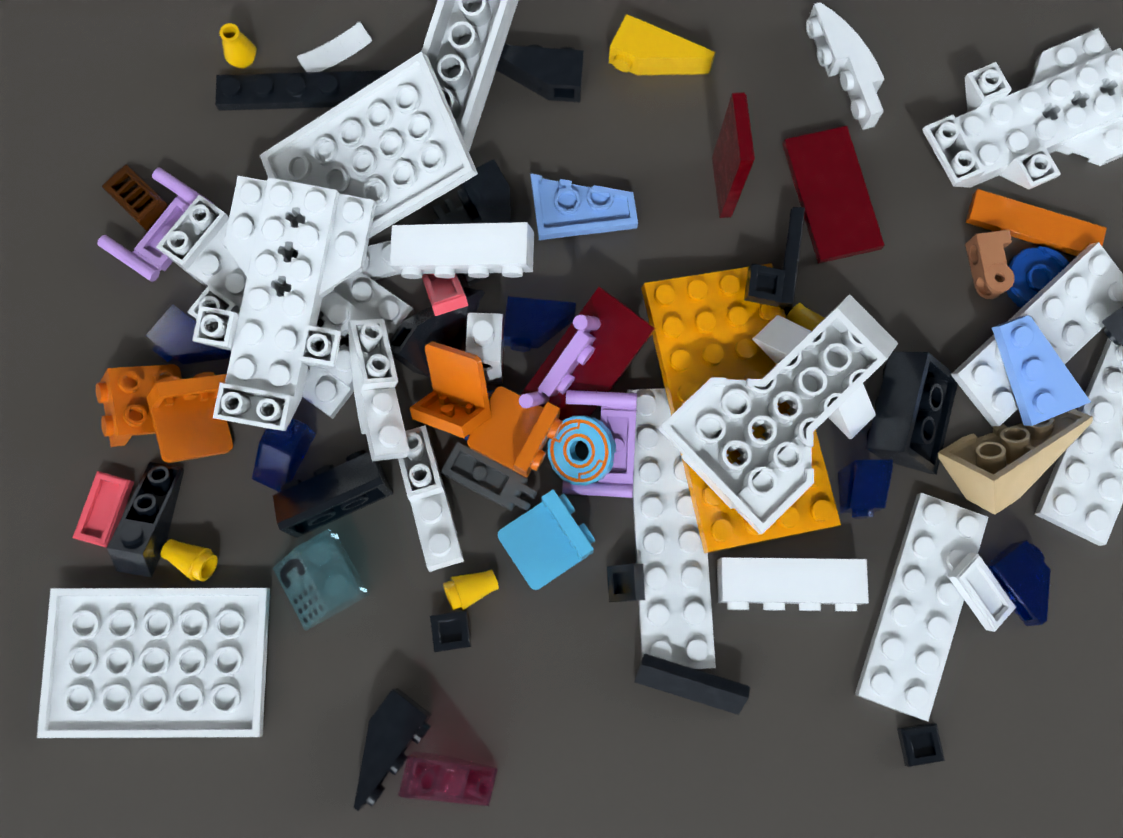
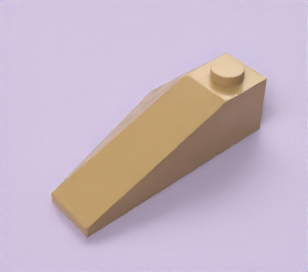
M1073 409L1033 426H1024L1023 423L1007 428V426L1001 424L1000 426L993 427V433L978 438L973 433L958 439L939 451L938 458L965 498L995 515L1018 500L1093 422V416Z

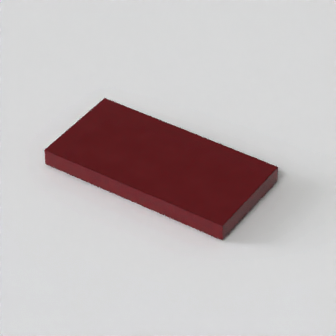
M745 92L732 93L712 156L720 218H729L733 215L755 160L747 95H745Z
M843 126L784 139L782 146L800 206L805 208L804 219L818 264L881 250L885 244L848 127Z
M598 287L578 314L594 316L601 321L598 330L590 331V334L596 338L591 345L595 350L584 365L579 363L571 375L575 379L568 390L609 392L656 330L655 327L602 287ZM573 323L520 396L539 390L538 387L578 331ZM559 392L555 396H550L548 401L560 408V420L576 415L591 417L598 408L597 405L566 404V392L564 394Z

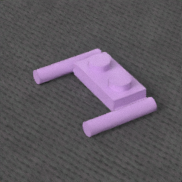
M160 167L153 172L152 178L178 196L175 197L134 248V251H129L107 235H102L97 242L99 247L151 282L157 280L161 269L165 272L173 262L158 250L156 246L198 195H201Z
M577 315L574 318L573 325L578 331L538 387L539 390L520 396L519 404L521 407L530 408L546 404L550 396H555L559 392L564 394L575 379L571 375L579 363L584 365L595 350L591 345L596 338L590 334V331L600 328L601 321L599 318L586 315Z
M567 390L566 404L601 406L600 420L612 433L616 443V453H614V464L611 471L602 480L586 486L572 485L563 480L562 494L632 498L637 393Z

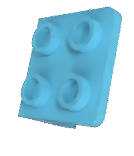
M554 489L541 497V503L500 529L497 534L499 541L533 590H539L591 555L594 551L591 546L595 542L593 535L584 523L580 526L577 525L571 516L575 512L572 504L564 493L558 497Z

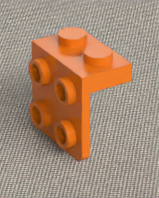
M432 341L425 346L433 391L410 407L411 417L418 422L465 438L491 418L482 360L477 355Z
M177 365L107 368L100 383L96 384V396L98 403L104 404L105 416H102L101 426L104 437L109 436L111 447L125 446L132 436L156 434L147 396L155 383L162 378L178 376L182 380L181 371Z
M203 372L193 376V378L182 380L178 376L162 378L155 383L147 396V401L163 461L172 463L225 454L232 450L233 442L227 421L213 418L219 384L225 383L227 374L214 375V372Z
M500 386L495 389L489 400L491 418L470 434L467 443L472 450L527 478L531 470L537 471L543 462L546 452L542 449L548 438L554 440L563 423L559 419L560 408L549 402L546 403L545 407L538 405L523 408L519 404V394Z

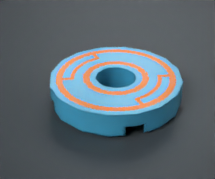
M576 415L562 420L563 423L555 439L549 438L548 458L552 469L562 480L572 485L586 486L602 480L611 471L614 464L616 443L611 431L601 420L594 417ZM578 441H583L588 446L589 454L585 460L580 459L575 452V446Z

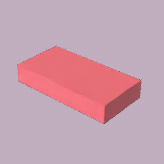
M456 273L454 278L449 279L438 278L434 274L422 275V280L435 316L469 306Z
M97 471L72 538L107 548L122 518L134 481Z

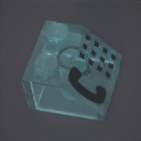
M329 529L295 547L273 567L305 631L369 595L338 535Z

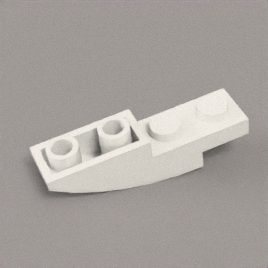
M821 2L816 3L812 8L809 19L806 21V29L809 37L814 39L817 46L818 62L821 66L825 67L828 77L840 74L841 86L844 91L848 92L851 100L852 115L856 120H859L862 130L874 127L883 113L877 91L885 78L878 63L860 36L845 20Z
M384 319L351 320L348 323L350 362L361 434H366L372 461L406 458L410 450L395 390L398 377Z
M424 425L407 430L405 433L410 453L406 458H398L407 497L411 503L426 566L429 572L464 562L427 427Z

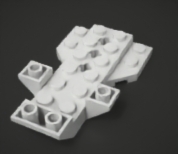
M1098 28L1042 51L1036 60L1031 83L1027 88L1010 95L1008 94L1012 89L996 62L968 73L965 76L968 113L956 118L954 114L924 126L922 129L954 187L971 188L1000 175L1029 190L1061 175L1050 156V153L1054 151L1067 155L1075 153L1087 157L1088 162L1099 166L1122 157V49L1118 48L1112 51Z
M243 176L237 177L224 244L247 277L240 313L199 306L192 341L231 351L225 383L219 384L213 418L286 431L302 400L308 366L335 367L342 332L316 327L322 298L332 292L335 286L363 271L376 208V202L373 199L340 194L336 189L268 178L266 181ZM302 215L305 218L304 224L298 223V228H296L292 222L294 218ZM294 248L298 252L297 258L291 257V262H289L285 258L286 253ZM286 282L291 286L290 292L284 291V296H282L278 289L280 285Z
M198 195L156 248L207 287L187 311L191 316L197 319L199 306L227 310L239 314L247 277L224 244L229 217L224 211L201 195ZM293 220L292 224L298 228V222ZM294 248L286 253L285 258L289 262H291ZM360 272L335 286L332 292L322 298L318 320L322 319L324 322L321 328L341 331V339H346L349 337V321L384 319L390 341L401 323L412 317L415 311L404 301ZM284 282L283 285H280L278 292L284 296V291L290 292L291 286ZM342 345L338 349L335 367L308 366L302 395L304 399L333 419L354 392L349 346L347 347L346 345Z
M850 294L812 331L777 315L752 339L776 363L762 379L732 380L711 377L658 428L683 454L681 458L730 509L734 508L758 534H763L814 484L811 447L814 446L813 432L829 418L849 439H852L876 416L863 383L889 358L898 342ZM787 402L790 408L786 411L790 415L787 413L781 414L777 403ZM761 425L765 429V432L762 434L765 440L761 437L756 439L753 436L752 432L754 430L752 426L756 428ZM736 449L741 455L737 458L740 464L736 462L731 464L727 460L729 455L726 451L732 452Z

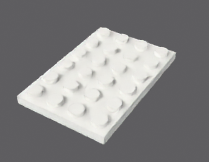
M419 52L260 154L268 178L336 189L340 194L373 199L376 202L370 238L478 174L428 56L423 52ZM302 215L294 218L298 223L304 224L305 218Z
M270 588L50 589L37 738L263 736Z

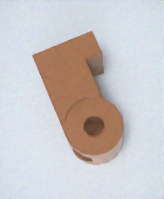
M1009 230L975 234L965 243L975 289L985 299L998 298L1013 286L1014 273L1007 266L1004 248L1012 243Z

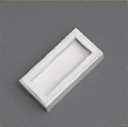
M968 553L948 575L950 581L983 627L988 631L995 632L1016 608L978 553Z

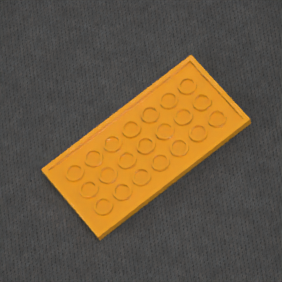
M772 263L762 265L773 268ZM749 267L647 282L642 285L641 290L649 323L656 328L652 336L671 415L711 377L732 380L762 379L776 365L752 339L777 315L786 318L785 311L779 305L774 307L744 300ZM787 402L777 403L781 414L787 413L790 415L786 411L790 408ZM761 425L756 428L752 426L754 430L752 432L753 436L756 439L761 437L765 440V437L762 435L765 429ZM816 430L813 432L814 446L811 447L814 484L763 534H758L734 508L730 509L682 459L704 554L841 525ZM736 449L732 452L727 450L726 453L729 455L727 460L731 464L734 462L740 464V461L737 459L741 456Z

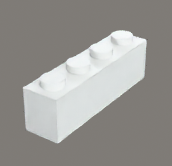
M528 222L392 225L390 266L400 273L403 278L420 279L422 274H434L435 277L449 279L454 278L455 273H468V276L473 278L489 277V273H502V276L510 278L522 277L523 272H533L534 231Z
M722 557L717 560L718 603H727V610H749V603L763 604V610L771 611L785 610V604H799V611H821V604H835V611H857V605L869 603L867 559Z

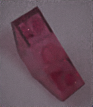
M414 751L408 755L398 796L411 799L489 806L498 769L446 755Z

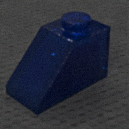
M508 296L503 333L505 345L510 346L512 350L520 352L530 351L531 348H540L573 322L576 315V303Z
M173 304L145 335L155 343L152 350L167 362L174 357L181 364L185 365L227 359L231 356L230 350L192 341L196 321Z
M294 418L291 419L286 431L266 428L259 441L252 479L277 492H281V487L292 481L317 433L308 425Z
M893 459L855 460L838 471L841 513H852V518L866 519L873 518L874 512L886 507L893 470Z
M1027 540L1011 544L986 565L1016 606L1014 611L1026 626L1043 625L1048 617L1051 569L1044 562L1045 557L1040 549Z

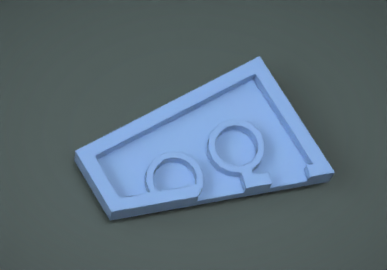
M530 173L539 240L637 229L638 219L633 192L596 185L586 187L572 184V181L560 179L559 181L543 179L542 175Z
M1030 315L1020 316L992 327L1024 426L1036 425L1091 402Z

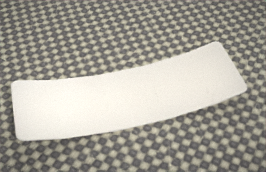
M358 22L328 43L298 55L297 59L306 72H321L349 58L367 46L372 39L363 25Z

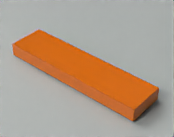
M980 189L973 193L966 219L968 224L991 231L1009 230L1011 237L1074 256H1078L1090 244L1099 242L1103 246L1107 230L1103 226Z

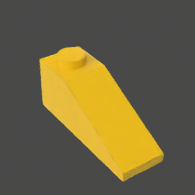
M626 14L610 45L609 63L622 72H631L635 75L709 74L715 52Z

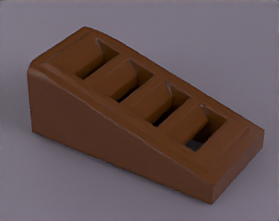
M127 165L102 185L147 232L168 207V204ZM127 177L131 178L119 190H114ZM135 184H137L138 186H137L131 193H129L124 199L121 197V196H122L123 194H125L132 186H134ZM143 191L145 192L134 204H129ZM151 198L153 201L138 213L137 210Z

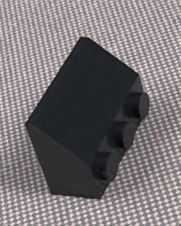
M893 351L883 369V382L880 394L875 401L876 416L873 418L872 426L867 433L866 449L882 460L937 475L940 463L938 452L943 450L958 383L950 375L953 372L929 352Z
M361 450L346 457L347 462L339 466L327 465L319 468L313 473L314 477L301 482L298 479L284 484L281 487L282 491L273 495L279 530L298 538L392 495V489L380 462L372 461L370 452L366 453L365 450Z

